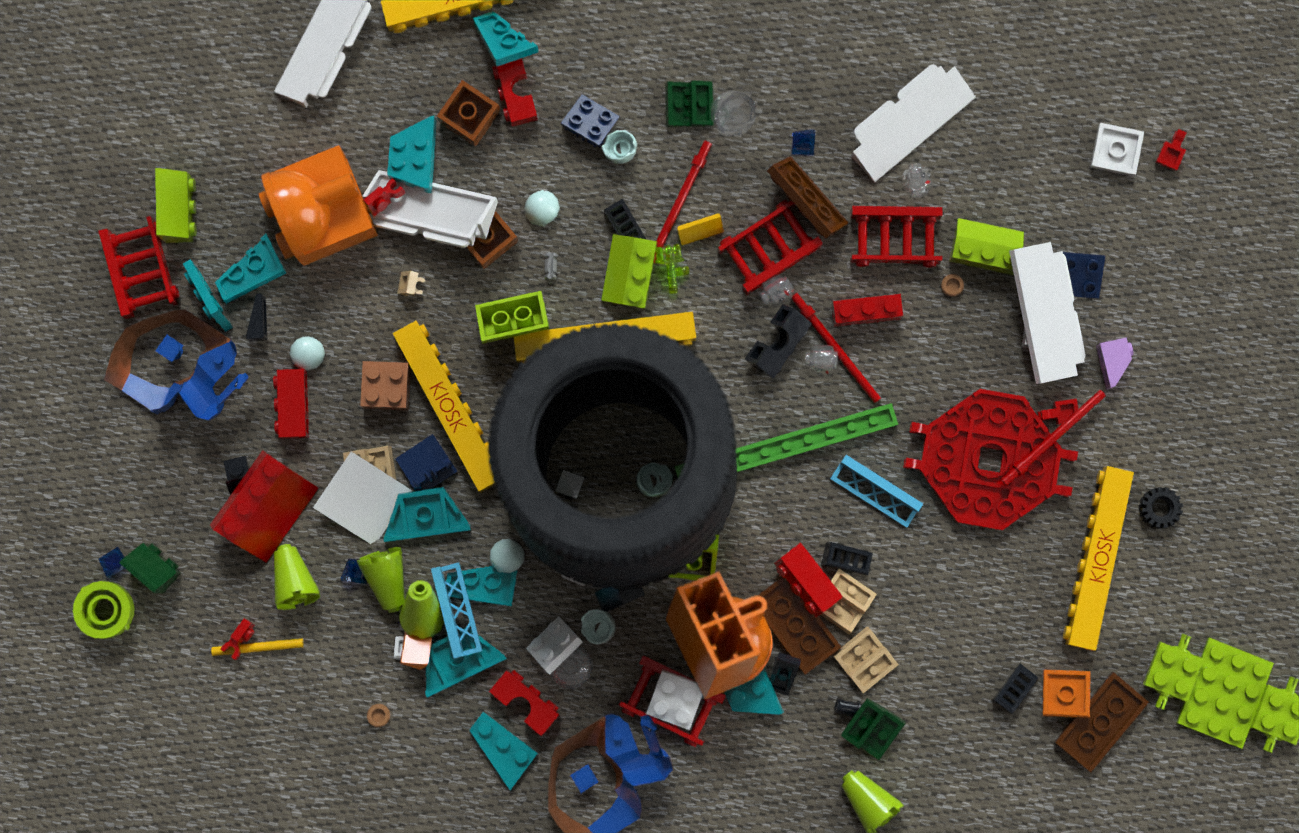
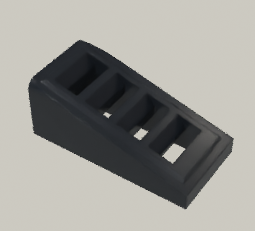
M623 199L604 209V214L617 235L630 236L637 232L638 236L635 238L646 239ZM621 208L623 209L622 213L618 214L615 217L612 216L614 212L620 210ZM626 216L628 217V220L621 223L620 225H617L616 222H618ZM633 225V228L624 233L621 232L627 226Z
M261 293L256 294L246 334V340L249 342L268 340L266 297Z
M826 542L821 565L868 575L873 553L833 542ZM834 549H836L835 559L832 561ZM842 551H845L846 553L842 564L840 563ZM851 553H854L855 556L852 566H850L849 561ZM862 555L864 556L862 567L858 568L859 557Z
M1020 663L992 700L1010 714H1013L1039 677ZM1020 672L1030 679L1028 683L1018 676ZM1015 679L1024 686L1023 690L1013 683ZM1011 687L1018 692V697L1009 692L1008 688ZM1004 694L1010 697L1014 702L1010 704L1008 701H1006L1003 698Z

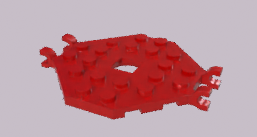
M978 389L930 424L926 425L916 422L910 424L909 432L924 434L925 439L921 460L906 458L904 459L903 468L919 470L956 523L1002 531L1052 495L1056 494L1064 497L1072 495L1073 487L1057 485L1060 460L1077 461L1078 451L1062 449L1056 441L1028 466V470L1022 476L1018 475L1010 484L1005 486L1000 479L1013 468V464L1018 460L1024 459L1050 433L1040 417L1031 408L1025 396ZM981 447L1003 451L1000 472L978 468Z

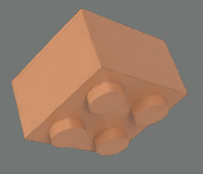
M363 361L360 406L363 409L409 410L411 375L409 363Z

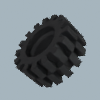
M1167 487L1151 489L1140 499V517H1143V521L1148 523L1150 527L1157 529L1173 526L1175 522L1179 521V516L1183 513L1181 510L1183 503L1179 501L1181 499L1180 496H1176V492L1169 490ZM1157 499L1166 501L1169 506L1168 513L1163 517L1155 515L1152 510V505Z

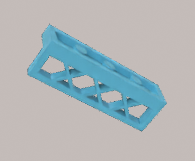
M848 455L844 456L830 478L906 528L923 505L922 502ZM843 466L852 472L854 481L843 482L837 478ZM855 474L861 477L862 479L856 480ZM857 482H869L873 493L865 495L860 493ZM854 483L855 489L849 486L848 484ZM875 487H877L881 491L875 492ZM888 494L892 505L882 507L878 504L876 495ZM868 496H874L875 502L868 498ZM894 499H896V500L899 501L900 503H899V504H895V503H894ZM905 505L912 510L906 521L897 516L896 507ZM893 508L894 514L887 509Z
M460 563L432 568L431 572L453 657L459 658L481 652L482 647ZM456 568L458 578L454 585H451L445 581L443 572ZM458 583H460L461 590L456 587ZM447 585L452 588L449 593H448ZM454 589L463 594L464 600L460 607L453 605L450 601V596ZM464 604L466 606L467 612L462 610ZM453 608L457 609V612H456L455 615H454V612H453ZM460 612L469 617L470 622L465 630L456 624V618ZM470 626H471V629H472V633H473V634H471V633L468 632V629L470 628ZM458 629L463 632L461 637L459 635ZM467 634L474 638L476 648L463 651L461 641Z

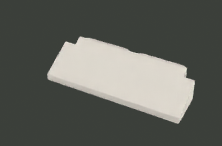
M321 0L274 92L305 108L308 106L306 101L308 95L316 99L327 96L346 59L342 50L344 47H351L354 44L371 11L370 3L367 0Z
M928 66L898 92L897 97L899 101L896 104L893 101H887L855 128V140L860 146L853 151L851 156L874 183L975 99L976 96L955 66L947 73L941 66Z
M378 170L363 194V199L379 186L382 188L386 186L390 180L387 172ZM396 182L397 186L393 190L401 186L405 194L400 198H390L391 203L384 211L379 212L375 217L372 215L375 227L411 236L420 233L423 234L425 239L465 248L468 245L473 246L476 237L487 238L498 201L497 197L432 183V193H426L422 188L416 186L412 188L403 182Z
M1051 242L1010 250L1036 384L1077 376L1076 364L1085 362V350L1078 315L1074 311V295L1065 255L1062 251L1053 253Z

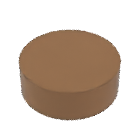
M956 274L947 275L941 282L942 292L949 297L958 296L964 289L963 279Z
M383 704L371 706L367 712L368 722L375 727L386 725L390 720L388 707Z

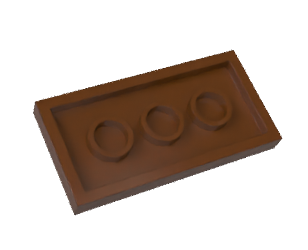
M791 156L772 165L767 170L771 175L772 181L784 190L786 197L798 206L801 214L811 221L817 233L824 236L825 239L840 231L849 223Z
M781 577L757 595L764 598L767 602V608L763 616L770 629L790 656L801 659L799 668L804 675L841 648L820 617H815L814 614L807 611L804 601L800 596L793 593L790 583L786 578Z
M1111 672L1090 698V718H1073L1054 743L1091 773L1149 702L1117 674Z

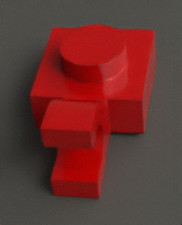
M1180 129L1175 131L1171 143L1167 141L1163 143L1155 163L1177 171L1186 152V149L1180 146L1187 132Z
M393 178L388 181L384 188L379 186L363 199L369 212L374 217L387 208L391 203L390 198H400L405 194L401 186L393 190L397 186Z
M1077 398L1053 402L1054 409L1041 410L1037 414L1042 421L1055 418L1056 425L1062 424L1079 409Z
M243 618L230 636L231 639L220 650L226 653L230 647H233L235 651L231 658L237 660L241 654L240 643L242 644L243 641L247 642L252 637L255 625Z

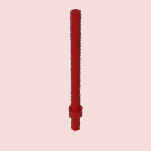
M704 140L698 154L694 156L691 162L692 167L656 240L657 247L654 264L700 169H703L706 164L705 158L712 146V143Z
M798 293L794 294L791 300L801 311L800 314L812 323L811 325L826 344L830 346V349L872 402L876 403L880 400L881 397L816 317V312L811 305L808 306Z
M1099 390L1024 459L1018 460L1013 464V468L1000 479L1001 482L1007 486L1018 475L1022 476L1028 470V466L1106 397L1105 393Z

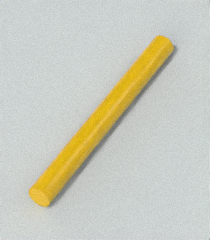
M303 638L240 644L239 646L241 653L302 648L304 647ZM222 646L211 648L212 656L234 654L235 651L233 647H230L226 653L220 650Z

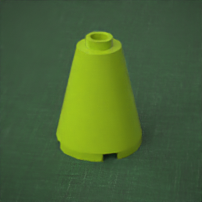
M291 544L279 546L278 550L274 552V585L277 609L292 610L296 609L295 605L304 602V606L316 602L320 599V591L297 548L291 546Z
M401 547L388 548L389 553L388 551L373 552L357 560L360 570L382 609L388 610L389 613L401 610L405 600Z
M416 581L410 585L399 617L402 629L408 635L419 636L421 639L433 637L441 631L444 624L439 599L431 585L426 581Z
M851 770L842 778L844 783L841 786L866 833H876L875 829L878 826L883 827L904 807L898 799L860 771L854 773Z

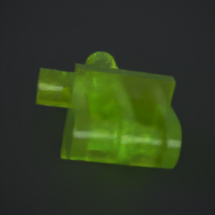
M674 244V247L667 245L663 249L657 247L655 263L666 265L669 294L678 293L676 277L689 274L688 266L675 268L676 262L684 261L681 247L679 244Z

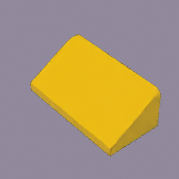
M719 213L677 227L681 245L724 232Z

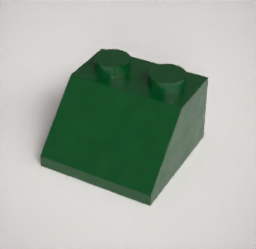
M147 543L140 544L119 562L153 593L164 594L181 574L177 570L179 565L171 558L166 560L160 555L162 550L153 543L150 545Z

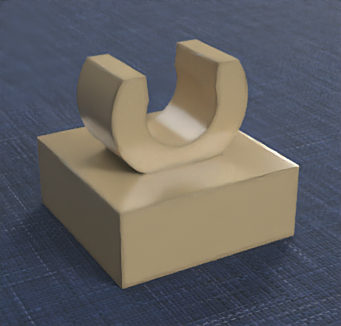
M401 272L397 294L405 296L422 294L423 291L418 290L416 284L417 282H425V279L418 277L417 272Z

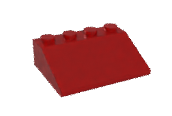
M262 450L210 526L215 532L267 563L314 496L318 487Z

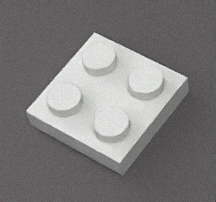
M1100 123L1098 125L1090 168L1134 177L1137 172L1144 132Z
M558 616L526 649L548 674H551L583 642Z
M662 670L646 714L690 730L702 698V693L696 682Z

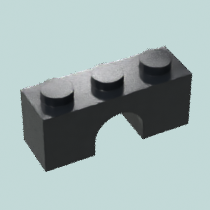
M782 304L770 321L777 329L775 342L769 346L757 341L745 357V360L759 372L773 379L781 371L783 364L794 352L795 347L801 338L806 335L808 328L812 324L796 309Z

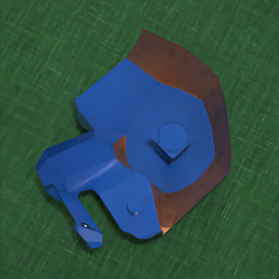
M186 309L150 317L125 328L111 353L104 380L150 409V412L158 415L170 409L180 394L196 417L212 420L221 413L224 402L234 390L242 388L248 380V375L246 373L239 374L220 395H215L213 390L214 384L234 365L237 355L236 346L231 339ZM180 323L194 330L203 339L206 346L205 351L199 356L193 373L183 380L174 382L170 388L156 386L130 374L132 354L137 338L165 324ZM166 335L156 349V352L172 362L181 357L184 345Z
M614 714L604 716L555 747L548 784V811L564 833H617L640 818L642 810L641 800L633 786L665 780L673 770L670 756L660 747L655 733L657 727L650 716H642L640 722L650 748L649 754L639 753L629 724ZM587 745L597 746L599 753L612 765L616 773L615 791L618 795L612 807L588 828L571 819L560 810L556 801V774L560 761L575 749ZM588 764L570 775L581 793L598 783Z

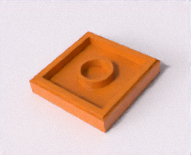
M1044 670L1043 716L1090 718V671Z

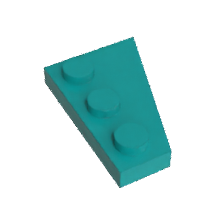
M494 11L473 18L474 26L496 66L539 52L538 46L534 42L530 43L527 41L525 35L513 30L510 24Z
M266 233L260 238L261 241L254 248L251 247L237 264L234 263L215 282L226 304L286 274Z
M191 259L183 263L187 271L184 275L190 285H195L196 289L193 292L200 302L203 301L205 303V306L202 308L208 318L213 317L225 332L232 329L231 322L223 315L222 307L216 298L211 295L213 292L198 267Z
M494 566L463 570L462 574L469 600L512 606L518 570L511 573L498 572ZM457 572L447 573L446 582L454 585L458 578ZM458 583L456 587L461 590L460 583ZM447 585L448 593L452 588ZM455 589L450 596L464 599L463 594Z
M485 712L480 715L469 730L504 783L511 790L538 753Z

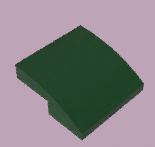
M691 80L689 83L667 81L665 83L666 127L713 126V82Z
M867 698L840 736L858 749L861 747L880 760L906 722Z

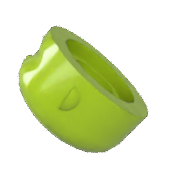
M98 581L82 587L73 604V616L77 626L83 633L93 638L108 639L122 634L125 630H129L134 617L135 608L130 593L120 584L114 582ZM103 599L111 601L114 607L112 617L106 621L100 620L95 613L97 603Z

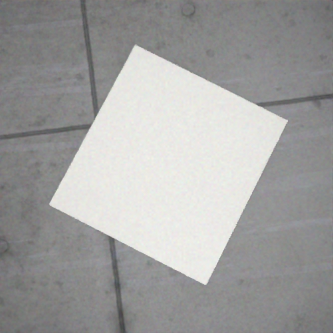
M350 452L313 508L371 544L380 539L388 527L398 494L411 492L412 490L355 453Z

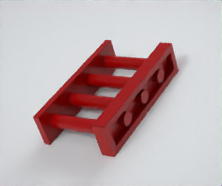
M782 201L775 207L777 210L735 237L731 238V236H728L719 242L721 245L718 247L719 254L727 250L744 276L745 284H743L742 289L746 295L822 247L823 243L820 238L812 239V237H808L790 210L795 207L794 202ZM782 214L801 241V247L796 251L788 247L772 223L773 220ZM762 227H765L783 254L781 256L783 259L776 264L774 261L771 262L753 235L754 232ZM743 239L747 240L764 266V271L759 275L751 272L734 246Z
M852 206L851 219H856V222H858V255H852L850 263H856L858 267H867L869 263L923 264L925 268L936 267V264L942 262V256H934V223L941 219L942 207ZM869 219H878L880 223V255H867V222H869ZM892 219H901V223H903V255H889V223L892 222ZM914 219L923 220V223H925V256H912V223H914Z
M151 216L146 217L147 227L119 235L112 234L107 228L98 231L120 314L125 319L135 317L133 311L137 307L168 299L169 303L175 306L178 305L177 298H180L177 286L172 284L161 240L156 235V221ZM151 235L154 244L153 248L125 256L118 255L116 247L120 243ZM157 256L160 269L129 278L123 275L122 268L125 265ZM163 278L166 290L135 299L129 297L128 289H131V286Z
M643 655L639 663L643 665L640 679L628 704L621 701L619 706L623 707V713L632 717L635 716V713L640 716L648 715L646 712L637 709L636 706L651 675L654 676L655 672L661 674L662 670L694 682L696 681ZM720 693L703 699L705 702L690 734L677 728V725L668 724L653 716L650 717L654 723L685 737L683 742L693 747H696L697 744L702 746L704 741L699 739L698 736L713 705L716 706L717 702L722 704L726 695Z

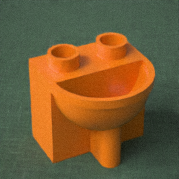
M339 145L274 172H267L261 175L265 191L258 193L267 216L269 218L275 216L282 232L275 234V237L285 259L295 256L305 266L378 236L346 155Z
M720 572L678 587L666 616V621L704 699L742 685L758 676L768 663L773 646L771 630L763 616L767 608L766 600L760 596H754L746 600L731 596Z

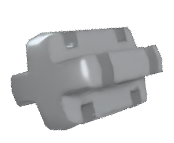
M548 252L545 254L547 259H545L544 272L546 275L544 277L547 280H555L557 278L555 275L557 273V254Z

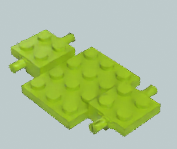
M1182 634L1178 646H1170L1162 642L1158 643L1143 685L1153 688L1160 694L1155 705L1159 709L1164 710L1168 697L1184 701L1176 723L1240 749H1243L1250 728L1267 736L1263 748L1267 752L1272 753L1276 740L1286 741L1293 745L1297 744L1299 739V696L1294 691L1299 681L1298 679L1289 676L1285 689L1266 685L1274 663L1212 638H1207L1201 657L1195 656L1186 650L1191 637Z

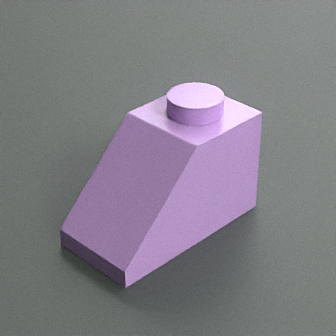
M1127 337L1100 343L1096 346L1106 389L1116 386L1132 360L1133 347L1130 342L1128 343Z

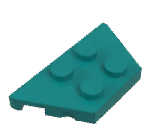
M430 116L390 137L387 170L390 180L393 178L398 183L403 182L409 187L414 188L416 186L424 189L426 193H432L437 125L435 116Z
M444 487L399 493L383 540L388 542L471 530V525Z
M469 628L468 632L473 634L472 629ZM458 631V632H459V635H460V637H461L462 634H463V632H462V631ZM466 634L461 641L463 651L476 648L474 638ZM479 636L482 651L459 658L453 657L448 637L433 643L430 648L429 662L426 666L425 695L428 698L506 660V656L481 636Z
M765 668L751 681L724 691L732 711L777 715L784 712Z

